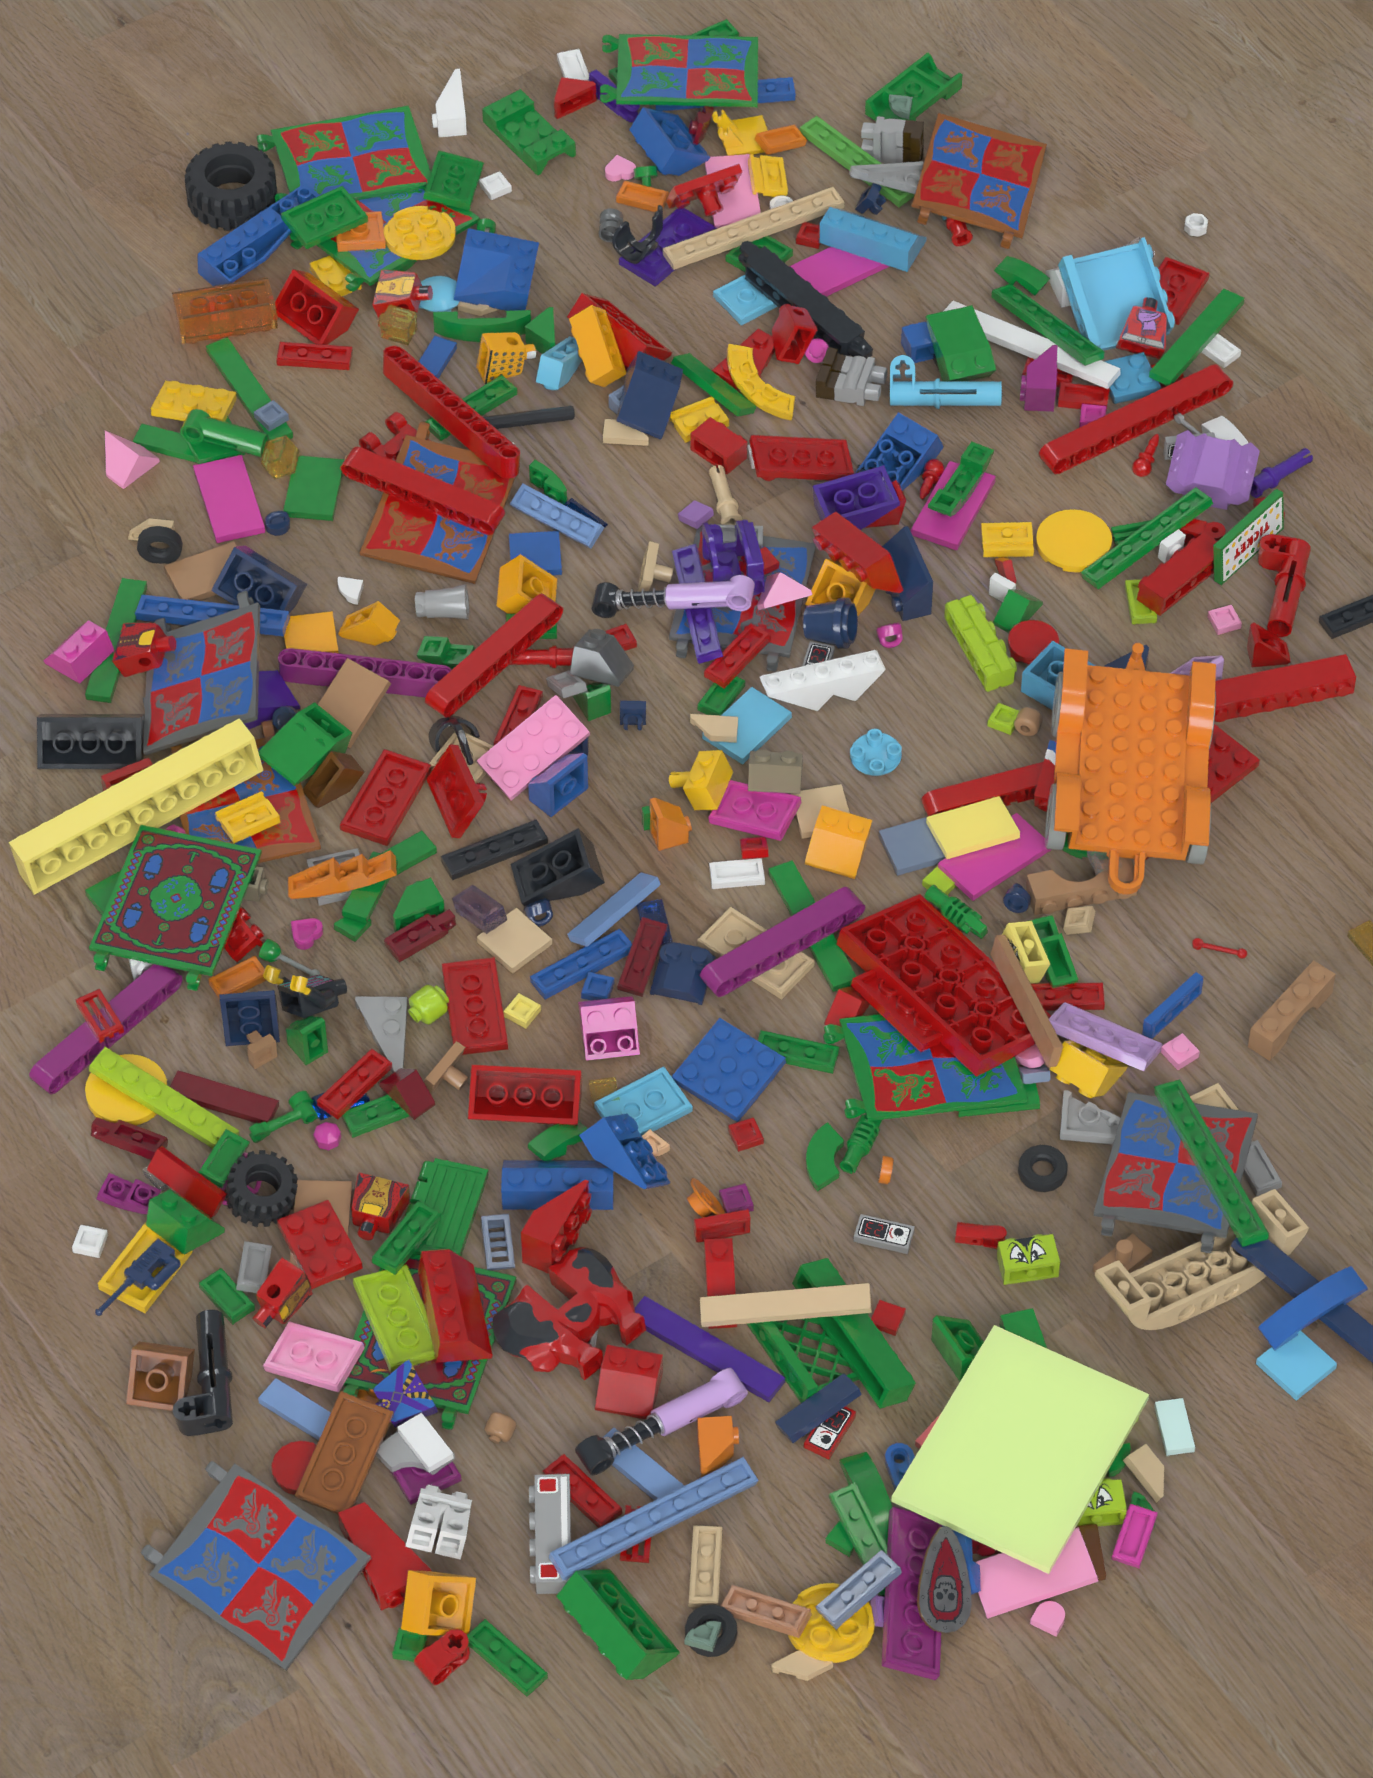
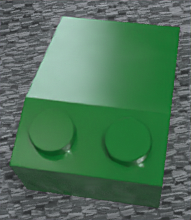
M973 305L925 316L942 381H972L989 377L996 371L991 347Z

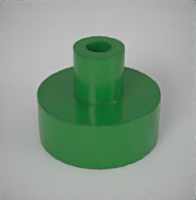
M643 166L633 169L634 179L642 180V185L652 187L651 179L658 177L656 166Z

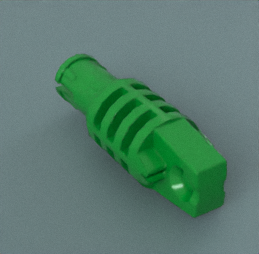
M936 885L928 888L924 895L925 899L941 910V914L965 934L971 932L980 939L986 936L988 933L987 926L980 921L982 919L980 914L959 898L949 897Z
M866 1114L860 1116L847 1141L848 1150L840 1162V1168L844 1172L849 1174L856 1172L862 1157L869 1154L880 1132L879 1127L882 1120L867 1121Z

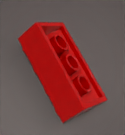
M581 293L567 316L570 319L591 305L606 310L626 371L638 351L662 361L668 359L673 353L607 299Z
M835 511L811 527L815 536L813 541L820 551L824 550L833 561L837 560L841 563L847 572L851 571L860 582L864 581L875 589L895 593L904 591L890 552Z
M472 1065L468 1120L578 1125L582 1097L581 1070Z
M450 1249L421 1251L418 1275L436 1363L491 1359L493 1354L474 1265Z

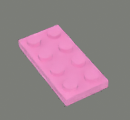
M555 695L477 760V764L512 801L528 787V784L535 776L541 775L553 763L567 755L590 736V732L559 697Z

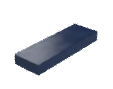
M843 1373L775 1423L778 1429L794 1443L861 1396V1391Z

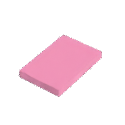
M288 1322L263 1367L266 1372L340 1392L365 1348L363 1342Z

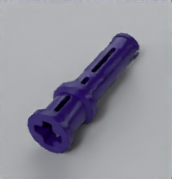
M1303 448L1273 468H1263L1261 473L1253 478L1250 495L1254 498H1259L1263 491L1268 488L1273 489L1277 487L1281 479L1313 461L1312 455L1303 458L1310 451L1307 448Z

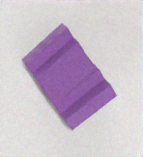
M1186 430L1177 435L1166 485L1174 493L1186 495L1196 487L1212 498L1213 505L1210 507L1227 510L1230 504L1239 505L1249 500L1260 451L1251 442L1241 446L1235 439L1223 440L1207 436L1205 433L1195 437L1189 430Z

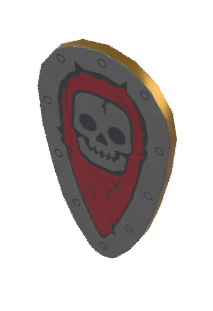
M946 1526L937 1530L928 1545L922 1564L917 1596L918 1611L923 1622L932 1630L941 1633L953 1632L964 1626L970 1616L972 1606L971 1587L964 1553L956 1535L951 1528Z

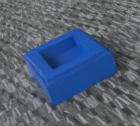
M588 972L581 991V998L591 1001L609 999L615 983L614 977Z

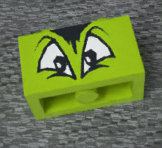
M1037 1234L1021 1239L1009 1238L998 1242L997 1260L1004 1285L1059 1277L1060 1259L1053 1234Z
M1106 1478L1102 1480L1077 1526L1123 1524L1127 1508L1122 1479L1112 1480Z

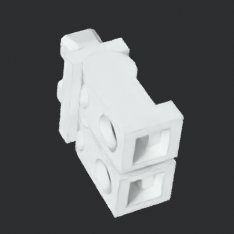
M427 1485L425 1489L421 1488L406 1547L432 1552L437 1528H440L435 1554L461 1559L467 1536L472 1500L467 1498L466 1493L456 1491L452 1495L441 1493L438 1487Z

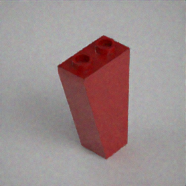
M365 1502L338 1513L339 1527L345 1539L371 1556V1560L361 1572L380 1610L398 1607L405 1601L408 1570H432L410 1547H406V1543Z

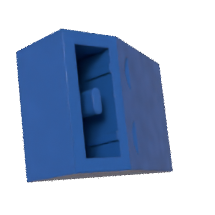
M898 412L857 470H861L864 467L865 470L861 471L863 472L869 470V467L877 468L884 466L891 483L897 480L903 491L924 472L925 464L929 460L937 458L944 446L937 434Z
M628 1113L603 1117L579 1135L593 1159L639 1187L649 1189L671 1183L667 1178L665 1167L656 1160L652 1153V1146L647 1140L643 1139L638 1131L637 1122Z

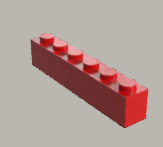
M1347 654L1218 680L1215 681L1216 708L1214 722H1223L1228 719L1247 717L1252 714L1271 712L1286 707H1295L1314 701L1319 702L1338 696H1347L1354 693L1356 675Z

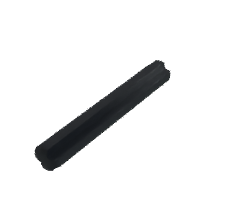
M573 406L484 416L483 418L496 429L573 420L575 412Z

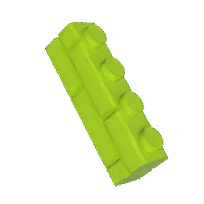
M972 595L963 597L960 600L956 599L947 602L944 618L984 689L989 692L998 689L1000 686L1011 685L1014 682L1015 672H1017L1016 662L1012 657L1008 658L1005 643L1002 639L998 640L996 637L995 626L992 621H987L982 603H977Z

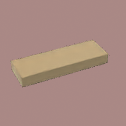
M693 1525L689 1607L699 1608L704 1605H718L722 1527Z

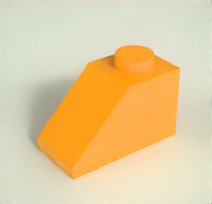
M377 601L347 615L338 635L345 639L376 646L385 641L389 642L395 637L397 633L396 628L400 620L382 603Z

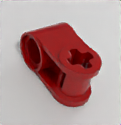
M458 1629L446 1632L445 1635L423 1649L416 1656L414 1665L433 1685L442 1683L452 1672L468 1661L470 1657L468 1636L465 1632Z

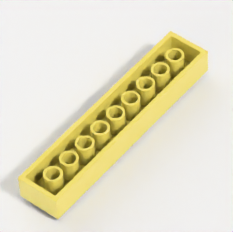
M239 718L165 759L156 762L152 766L135 773L124 781L111 786L98 795L87 799L70 810H66L57 817L42 823L29 832L18 836L10 841L9 844L20 876L35 895L133 842L140 825L159 828L261 773L263 767L255 738Z

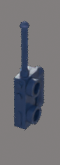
M157 1239L137 1260L132 1262L129 1268L125 1269L124 1283L99 1309L95 1310V1314L101 1316L109 1305L132 1284L141 1290L146 1286L152 1290L159 1289L181 1265L180 1260L175 1257V1250ZM165 1266L155 1277L152 1276L151 1273L157 1267Z

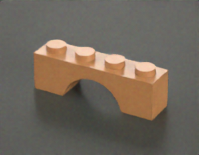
M1119 857L1118 878L1123 883H1130L1133 881L1134 866L1131 858ZM1109 859L1103 861V867L1099 874L1087 881H1069L1060 877L1053 870L1028 874L1026 881V891L1030 894V904L1034 915L1050 914L1054 911L1090 904H1102L1115 899H1127L1131 896H1136L1137 892L1125 895L1111 888L1108 882Z
M1313 960L1251 1027L1248 1048L1271 1061L1284 1047L1291 1031L1303 1014L1312 1007L1317 1010L1333 993L1336 974Z

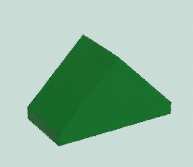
M548 307L525 325V343L534 344L535 349L542 354L555 346L553 307Z
M1009 589L993 624L1009 633L1016 624L1029 620L1043 605V601L1023 590Z
M591 683L586 685L587 691L573 695L587 721L611 713V688L608 684Z

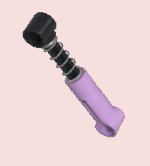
M737 575L732 577L730 581L668 584L664 590L659 591L653 588V591H644L642 589L640 592H633L631 589V592H625L612 583L604 582L597 585L595 589L592 611L601 618H611L621 609H629L631 606L639 609L642 605H646L648 608L657 605L661 608L665 604L670 610L729 607L736 611H745L751 606L755 584L751 578Z
M732 1368L724 1369L713 1376L710 1382L652 1410L647 1420L643 1422L637 1421L633 1427L626 1426L623 1432H615L611 1438H600L598 1435L586 1438L575 1448V1453L590 1475H598L613 1464L614 1458L620 1455L621 1451L627 1448L631 1450V1446L639 1442L643 1444V1440L649 1437L654 1438V1435L657 1433L666 1436L696 1421L697 1418H702L722 1407H733L747 1396L748 1391Z

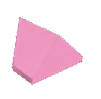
M105 431L106 477L122 489L126 488L160 462L158 457L143 446Z
M779 572L767 576L765 592L761 593L757 607L758 610L810 596L812 592L807 587Z

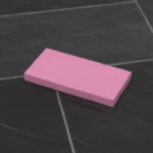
M750 154L710 157L705 162L706 175L736 164H740L743 171L732 191L721 194L720 191L717 192L720 203L724 208L723 211L720 213L716 211V214L712 216L713 224L717 229L761 213L758 192L756 195L752 194L748 168Z
M1079 1527L1074 1529L1049 1574L1004 1553L976 1562L980 1565L981 1591L978 1592L987 1619L1098 1582V1577Z

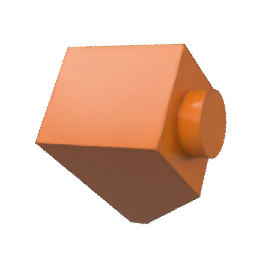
M651 798L650 832L658 851L689 843V832L692 831L689 817H684L679 806L657 798Z
M732 1416L697 1418L701 1477L722 1468L734 1456V1444H739L738 1427H733Z

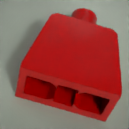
M790 304L782 305L779 308V316L772 328L777 360L795 364L800 363L817 331V327L807 309L791 306Z

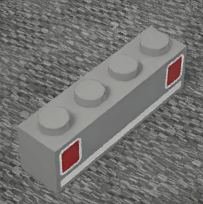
M569 1474L535 1475V1486H529V1503H535V1512H529L530 1530H535V1539H530V1557H536V1566H530V1584L536 1583L537 1594H558L570 1578L563 1581L548 1556L550 1552L571 1542Z

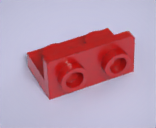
M242 906L239 909L224 947L236 962H239L256 945L262 947L265 942L262 939L265 934L256 924L252 925L248 921L251 916Z

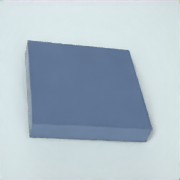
M927 817L879 830L878 836L897 876L937 865L946 858L926 824Z

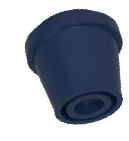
M838 598L837 601L806 606L803 617V631L807 640L836 645L839 649H848L854 643L857 635L858 616L856 606L851 602L850 598Z

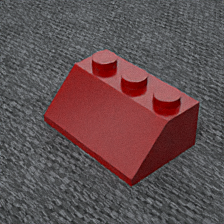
M293 269L270 311L313 343L328 345L349 329L359 309L309 272Z

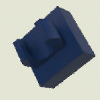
M872 183L861 194L855 210L863 214L869 209L873 214L877 215L883 209L881 206L886 202V198L879 195L882 186Z
M620 701V725H623L624 730H628V725H638V730H642L643 725H646V701Z

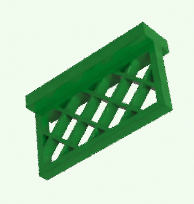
M817 1318L800 1319L805 1321L803 1329L787 1324L788 1320H784V1323L779 1321L746 1323L781 1375L785 1377V1381L801 1403L831 1383L833 1379L842 1375V1373L835 1372L837 1364L851 1369ZM808 1322L820 1325L823 1333L819 1334L806 1330ZM784 1331L799 1335L798 1344L787 1341L783 1336ZM803 1337L819 1341L818 1349L801 1345ZM822 1343L835 1346L838 1351L837 1355L820 1351ZM798 1353L814 1356L813 1365L802 1362L798 1358ZM818 1358L834 1362L833 1369L828 1370L816 1366ZM852 1369L853 1373L846 1375L852 1382L859 1380ZM813 1373L830 1378L829 1382L818 1386L812 1378Z

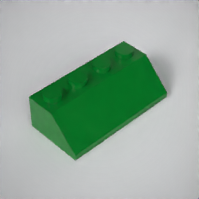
M610 1569L575 1571L557 1595V1598L563 1604L564 1610L577 1620L581 1625V1630L592 1638L598 1645L599 1652L616 1667V1672L626 1680L644 1679L680 1653Z

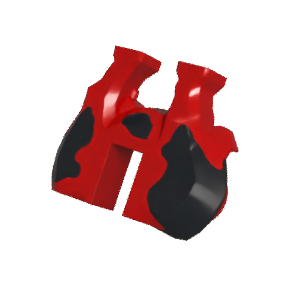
M579 1247L569 1250L558 1263L548 1267L551 1284L570 1299L557 1310L530 1286L526 1285L513 1302L501 1309L493 1317V1332L496 1341L503 1351L508 1352L512 1356L527 1359L532 1364L534 1371L551 1372L560 1362L578 1368L581 1378L586 1380L601 1368L604 1359L601 1349L592 1347L591 1344L587 1343L600 1326H608L612 1323L614 1325L618 1324L622 1343L626 1346L645 1332L646 1326L644 1316L635 1312L632 1292L620 1282L614 1267L608 1259L594 1249Z

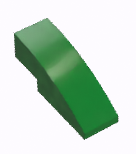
M1053 915L1029 920L1032 921L1050 962L1044 976L1051 987L1056 988L1078 982L1062 933L1059 934Z

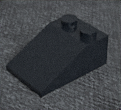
M579 828L511 864L523 906L541 899L554 901L580 896L605 883L594 845Z

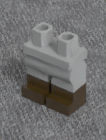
M877 116L876 123L863 122L861 138L867 139H863L861 149L873 156L877 161L884 164L922 162L924 156V122L900 119L884 120V117Z
M828 347L816 378V398L847 403L857 402L859 406H864L866 399L879 401L881 385L872 384V382L885 384L887 368L875 366V358L868 357L866 359L862 356L850 357L837 354V349Z

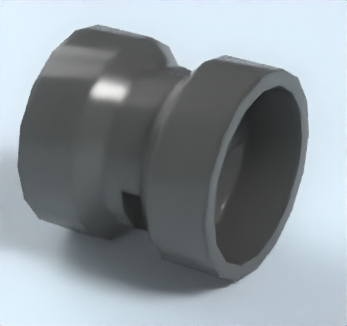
M606 209L600 214L599 237L605 242L612 243L613 234L623 223V214L619 210Z

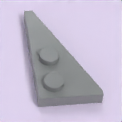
M924 161L851 166L849 174L853 178L915 194Z
M355 996L356 1007L362 1013L368 1030L372 1032L373 1039L381 1054L383 1053L385 1058L392 1062V1074L398 1069L404 1068L407 997Z
M1064 1090L1060 1140L1113 1144L1121 1118L1107 1110L1099 1109L1089 1101L1085 1104L1073 1098L1072 1092Z

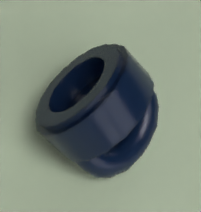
M285 511L269 513L265 517L267 532L275 536L287 533L290 529L288 513Z
M281 706L273 714V725L278 730L282 729L298 712L292 706Z
M1015 883L1007 890L1003 903L1008 910L1015 913H1023L1028 909L1031 897L1020 884Z
M548 899L535 901L524 908L526 916L538 927L546 925L553 918L552 907ZM546 912L547 915L545 916V918L541 920L535 919L534 916Z

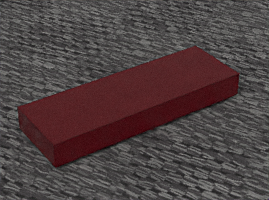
M644 917L641 918L617 985V990L640 997L644 996L668 924Z

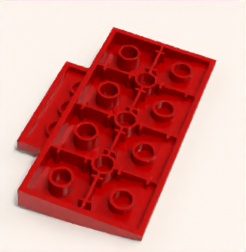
M921 894L840 929L837 945L865 971V973L853 978L851 986L920 1052L941 1043L977 1077L1036 1044L995 963ZM1044 1009L1046 1015L1050 1018L1051 1015Z

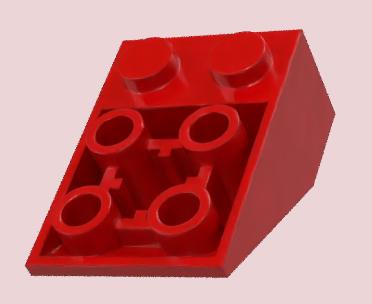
M583 1180L533 1211L521 1231L522 1263L549 1274L548 1267L558 1263L566 1255L569 1246L576 1243L582 1224L588 1223L592 1214V1209H590L592 1194L589 1193L588 1180Z

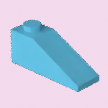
M569 336L541 355L536 382L543 384L546 389L558 390L566 385L583 361L578 354L579 347L574 337Z

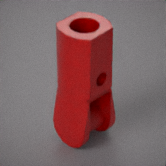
M957 1222L955 1243L982 1245L998 1249V1242L1006 1240L1007 1231L1000 1225Z

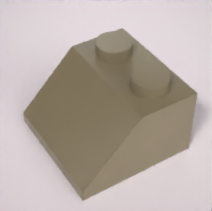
M764 749L750 751L748 791L800 794L803 753H795L793 751L770 752Z

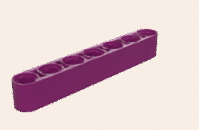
M293 648L284 649L278 655L279 673L286 682L329 687L348 658L388 680L391 685L386 693L424 698L428 691L451 671V668L444 665Z
M842 887L709 963L701 971L700 978L717 997L725 996L852 923L863 914L865 905L849 887Z
M153 964L108 1002L123 1025L124 1033L119 1035L116 1032L114 1033L115 1037L111 1039L105 1037V1041L99 1043L85 1021L32 1067L29 1073L30 1079L49 1094H55L88 1067L105 1047L109 1049L172 996L181 986L183 977L170 967ZM102 1007L100 1012L110 1027L114 1026ZM94 1014L92 1017L101 1031L104 1030Z

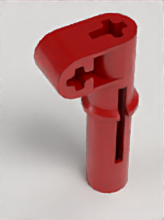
M1268 534L1260 540L1258 563L1265 569L1279 571V573L1276 574L1274 580L1276 589L1267 623V630L1277 637H1286L1292 632L1300 594L1306 587V579L1304 577L1311 547L1308 542L1302 539ZM1292 577L1288 602H1284L1289 578Z

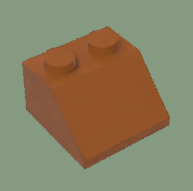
M139 1341L131 1351L126 1404L173 1411L174 1404L179 1399L187 1397L192 1379L195 1349Z

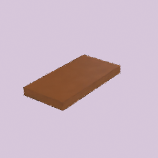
M340 1391L297 1489L295 1498L335 1514L355 1506L392 1421L394 1412Z

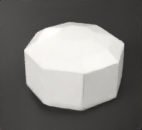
M1193 213L1186 217L1184 230L1190 236L1200 237L1207 231L1208 219L1203 214Z

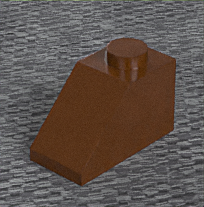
M331 751L303 788L304 794L316 808H320L349 793L365 771L352 755Z

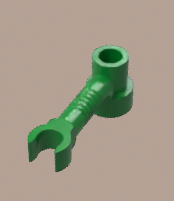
M300 1091L289 1099L288 1103L292 1111L267 1123H257L249 1127L251 1131L249 1136L254 1143L260 1142L269 1136L271 1132L299 1119H302L304 1124L315 1121L318 1114L312 1106L313 1100L308 1092Z

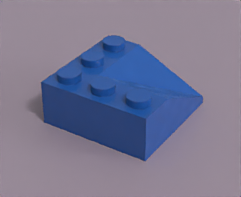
M468 228L454 300L476 305H489L490 308L505 311L526 310L539 242Z

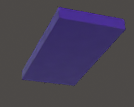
M685 208L676 209L663 220V229L655 240L658 242V247L654 252L638 264H632L620 257L619 265L656 287L674 271L663 256V248L717 229V227ZM651 231L646 236H644L639 242H643L649 236Z

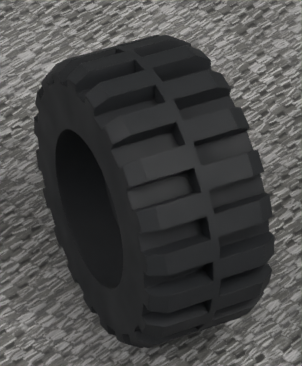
M232 141L225 142L222 145L216 143L209 149L206 147L201 150L200 155L196 154L187 165L185 187L188 207L199 221L205 225L210 224L211 228L218 229L220 227L225 231H231V229L238 228L276 203L277 184L274 164L267 154L262 150L259 151L253 145L246 146L243 142L232 144ZM226 183L245 184L244 186L236 189L217 188L218 186Z

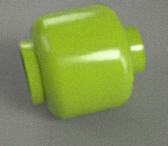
M425 985L409 998L411 1008L408 1010V1013L415 1022L421 1021L424 1024L430 1025L448 1011L447 1003H449V999L439 986Z

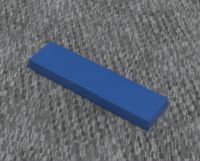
M618 929L593 942L588 947H584L531 975L530 982L545 1000L587 978L588 972L596 973L628 956L632 942L621 929Z

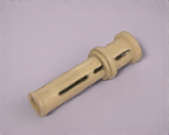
M718 465L719 473H717L716 466L710 468L709 474L718 500L716 510L722 518L720 523L721 525H736V521L743 519L738 514L739 506L737 501L732 498L725 469L723 466Z

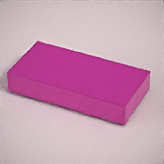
M1133 1504L1129 1505L1112 1554V1560L1140 1569L1158 1512Z

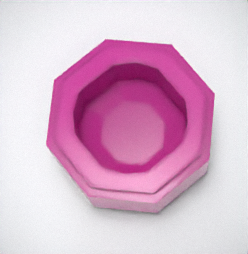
M324 1122L316 1126L313 1134L314 1141L318 1148L331 1150L338 1147L341 1140V1131L336 1124Z

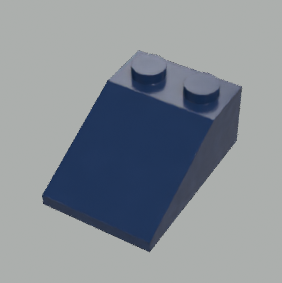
M638 351L627 368L616 421L661 440L680 388L683 369Z
M274 990L220 994L226 1046L250 1044L247 1035L255 1030L262 1037L271 1034L276 1042H280L277 999Z

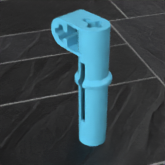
M900 355L891 362L890 406H934L936 409H940V406L1002 405V381H940V378H937L935 381H916L915 364L909 356ZM901 364H906V367L910 369L905 371L906 378H912V381H894V378H901L900 370H897L901 368ZM921 393H976V394H921Z

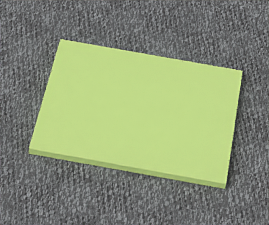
M994 1325L892 1495L891 1502L1049 1574L1146 1405L1149 1394Z

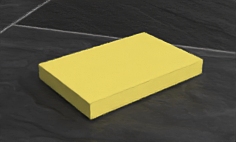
M1000 796L926 818V824L946 859L1020 838V831Z

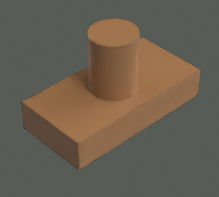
M456 1041L425 1078L424 1083L430 1094L435 1091L443 1080L458 1090H461L469 1077L454 1067L461 1059L465 1049L459 1042Z
M1132 1233L1128 1238L1119 1240L1113 1250L1093 1265V1272L1095 1273L1096 1270L1119 1260L1126 1270L1132 1273L1152 1257L1153 1250Z

